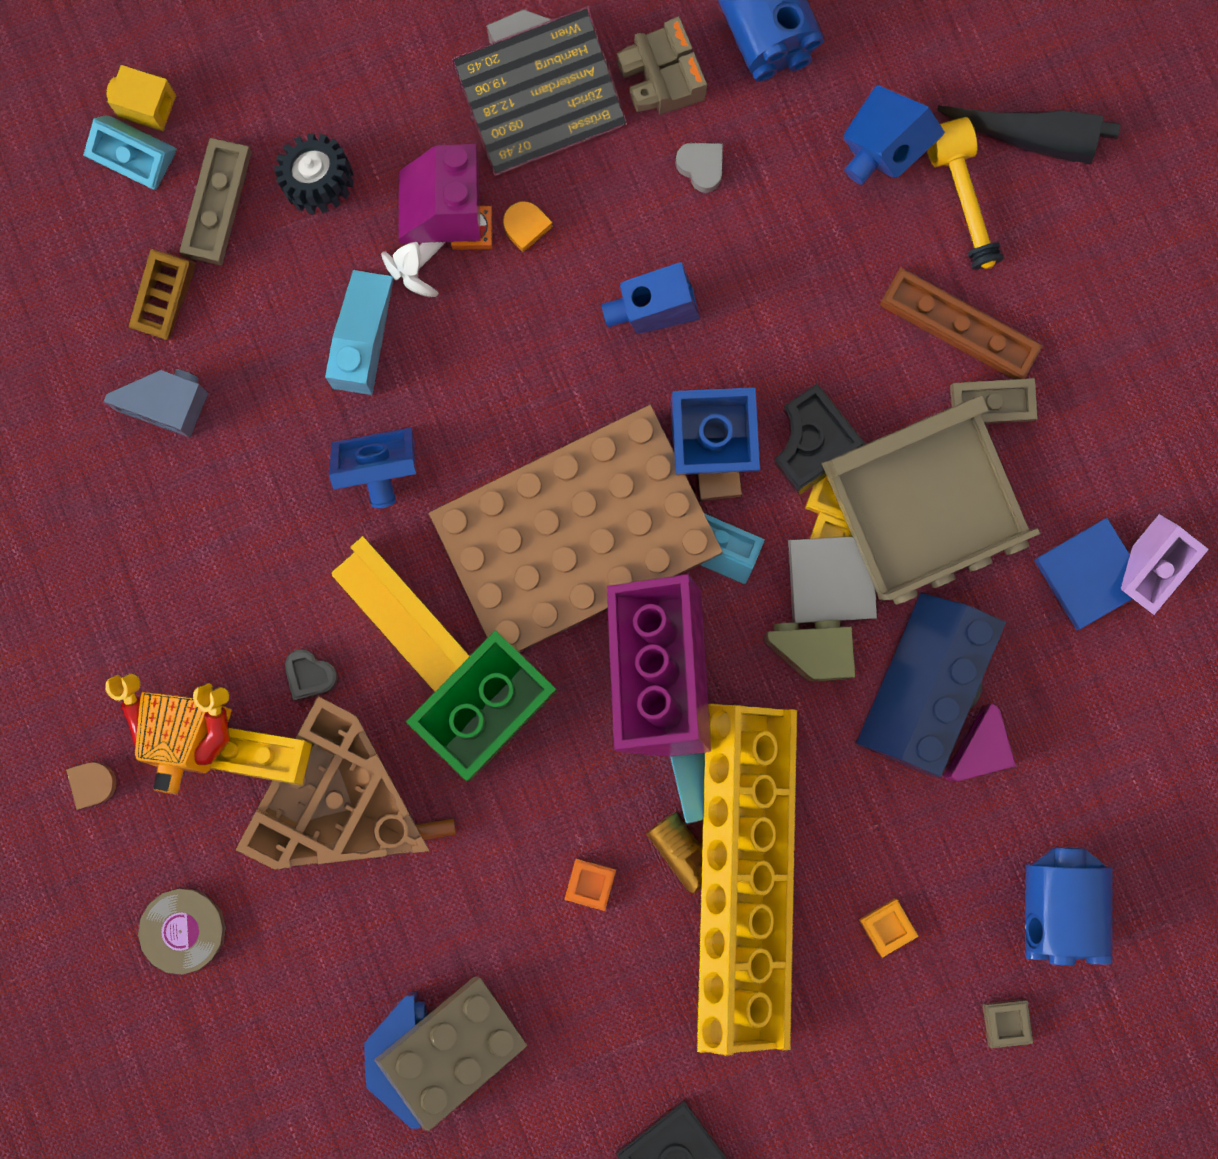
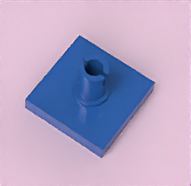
M412 427L331 442L329 477L333 490L367 484L370 504L373 508L389 507L396 502V495L394 494L391 482L392 478L416 474L415 440Z

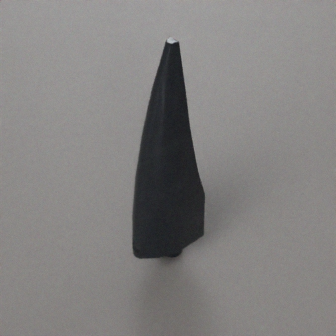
M938 105L937 111L953 120L968 117L975 131L995 140L1037 154L1071 162H1084L1089 165L1092 164L1099 137L1117 139L1120 132V123L1103 121L1104 116L1071 111L996 113Z

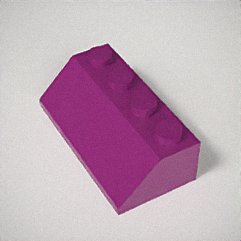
M689 574L607 586L614 750L616 752L667 757L711 752L700 588Z

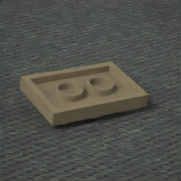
M474 976L374 1059V1061L421 1127L426 1131H430L526 1048L527 1044L481 978Z

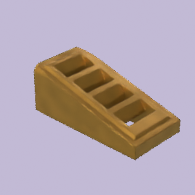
M150 249L129 328L169 340L189 288L196 262L163 251ZM162 266L178 270L176 277L161 273ZM157 281L172 285V293L155 288ZM151 296L168 301L167 309L150 304ZM145 312L164 317L163 324L143 319Z

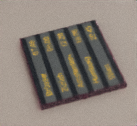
M588 6L450 58L471 112L469 115L470 120L475 123L494 176L628 124L610 73L611 65L606 61Z

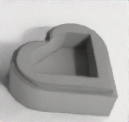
M688 143L677 151L675 161L677 170L683 176L690 177L692 185L700 192H712L720 184L722 176V144Z

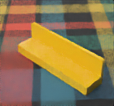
M362 536L350 547L354 553L332 572V576L435 692L470 656Z

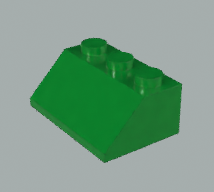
M495 630L406 723L467 782H471L557 693V689Z

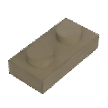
M1035 378L963 382L950 385L951 407L969 399L983 396L989 410L981 414L985 424L1027 422L1038 419Z

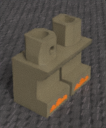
M679 16L664 22V28L647 35L645 33L635 34L634 45L628 46L616 53V62L623 78L643 72L645 82L630 87V95L636 112L657 107L661 115L705 100L707 83L694 52L692 53L691 44Z

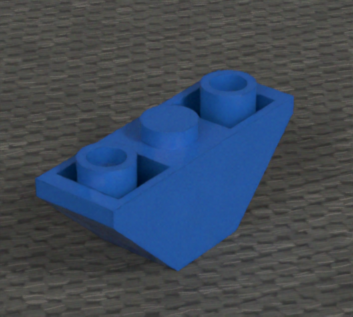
M410 991L364 1043L366 1088L411 1129H420L421 1125L374 1059L427 1016L426 1002H419L418 991Z

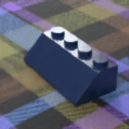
M920 593L855 744L931 778L941 777L1006 622L971 606Z

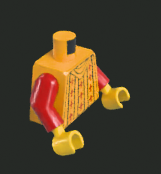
M128 674L122 678L119 675L113 676L106 682V691L112 699L124 700L121 703V707L130 728L136 759L158 767L153 790L178 795L183 771L207 773L212 762L230 742L228 721L232 709L222 706L229 700V692L222 687L212 691L213 686L208 683L194 691V698L142 692L140 697L135 695L140 688L138 676L134 674Z

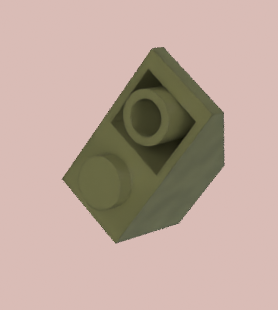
M840 620L815 622V629L799 630L798 623L774 624V631H768L764 635V643L808 682L850 680L855 677L852 627H840Z

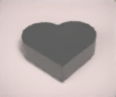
M296 650L286 659L285 670L293 701L327 693L337 685L338 672L336 668L328 662L318 661L311 652Z

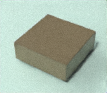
M1018 999L982 1003L988 1047L999 1048L1033 1044L1027 1000Z

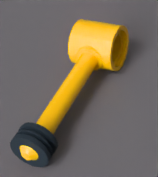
M963 117L941 123L940 125L945 133L927 150V153L934 167L950 166L975 249L968 252L969 258H973L970 262H974L971 265L972 269H989L994 264L1004 260V256L999 254L1002 251L998 250L1000 249L999 242L990 243L965 162L966 159L976 156L977 139L971 121L968 117Z

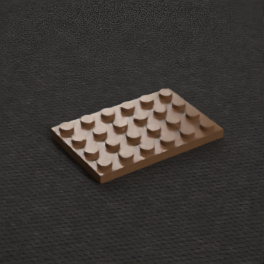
M651 405L429 512L431 520L487 638L496 630L518 652L526 650L608 610L607 586L678 576L723 554L685 474L676 475L674 451Z

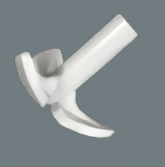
M412 242L399 248L394 253L393 258L386 251L381 253L389 273L395 280L402 277L407 289L426 297H436L439 294L438 291L418 278V271L446 242L422 243L420 246L418 242Z

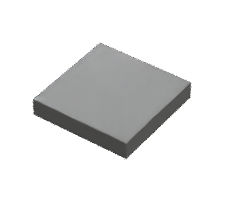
M854 537L788 540L793 623L877 618L875 587Z

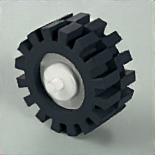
M310 133L307 134L308 141L303 142L301 136L294 139L297 144L295 147L292 148L288 143L283 147L287 154L286 156L278 154L276 160L280 166H275L276 180L291 205L294 204L299 211L302 212L306 208L308 214H315L316 207H319L322 213L329 212L328 204L332 203L337 208L341 205L338 197L342 196L347 199L350 195L347 187L353 188V169L342 147H340L335 139L332 138L330 141L327 135L320 134L319 140H317L315 134Z

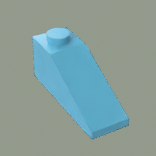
M353 270L333 334L325 375L332 389L373 394L393 285V276Z

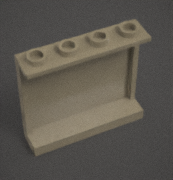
M982 395L822 463L852 537L855 539L874 584L879 600L893 599L895 605L911 600L918 596L917 588L931 583L932 588L947 584L956 579L953 572L968 567L969 572L983 568L993 563L992 555L1003 550L1006 555L1019 552L1030 546L1028 539L1040 534L1038 528H1028L981 414L989 411Z

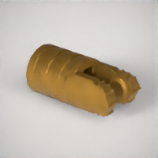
M675 811L651 828L646 835L653 842V845L658 849L688 892L695 894L701 889L703 848Z

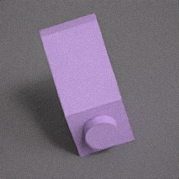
M1159 514L1132 546L1121 590L1155 615L1209 549L1180 526Z

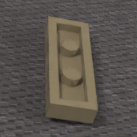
M209 138L179 251L183 257L222 266L252 154L249 146Z

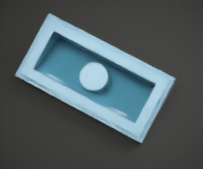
M105 115L93 119L83 156L155 190L172 162L177 148L111 116Z
M704 513L723 554L701 564V566L746 584L765 539Z

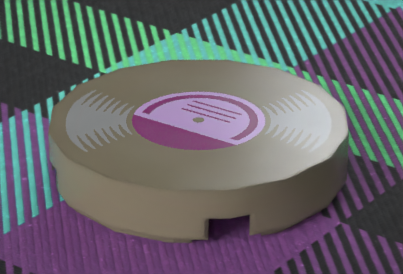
M180 888L162 893L149 903L140 918L138 937L142 952L152 965L166 973L183 975L202 969L214 959L224 943L226 926L221 909L211 898L199 890Z

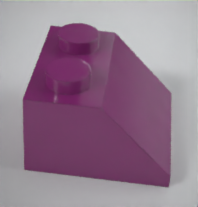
M476 144L435 145L399 171V244L412 242L481 241L480 171Z

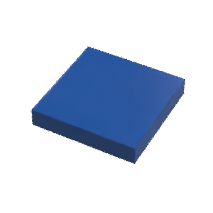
M1108 518L1103 519L1034 559V562L1076 631L1132 599L1121 590L1130 554Z

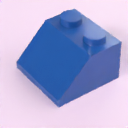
M756 388L672 391L670 406L676 475L760 471Z

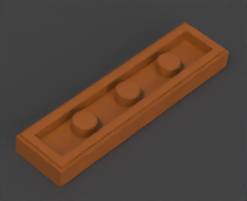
M901 267L879 306L1014 380L1025 379L1043 346Z

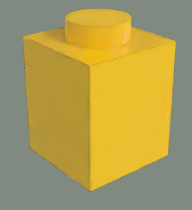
M121 65L117 77H113L108 84V104L119 118L160 131L164 130L176 98V94L167 79Z

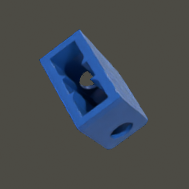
M876 85L844 133V141L855 155L844 171L859 185H863L875 170L892 178L899 177L937 142L945 132L928 106Z
M682 262L621 282L620 288L623 298L601 304L607 327L629 322L637 334L700 319L691 280ZM650 301L646 306L641 307L645 302Z

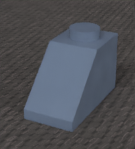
M176 369L174 375L159 370L106 394L104 402L115 411L190 438L208 393L198 384L199 378L193 374Z

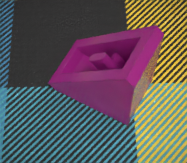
M993 704L982 706L943 778L948 781H961L1016 766L1000 709Z

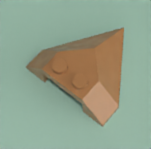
M319 696L295 738L312 744L302 786L272 781L236 848L237 851L272 869L429 851L357 716Z

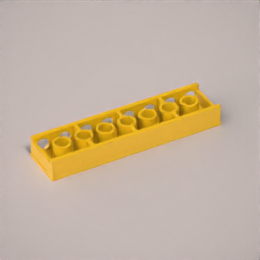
M708 704L711 752L705 753L697 1052H712L727 1056L737 1052L771 1049L790 1050L797 710Z

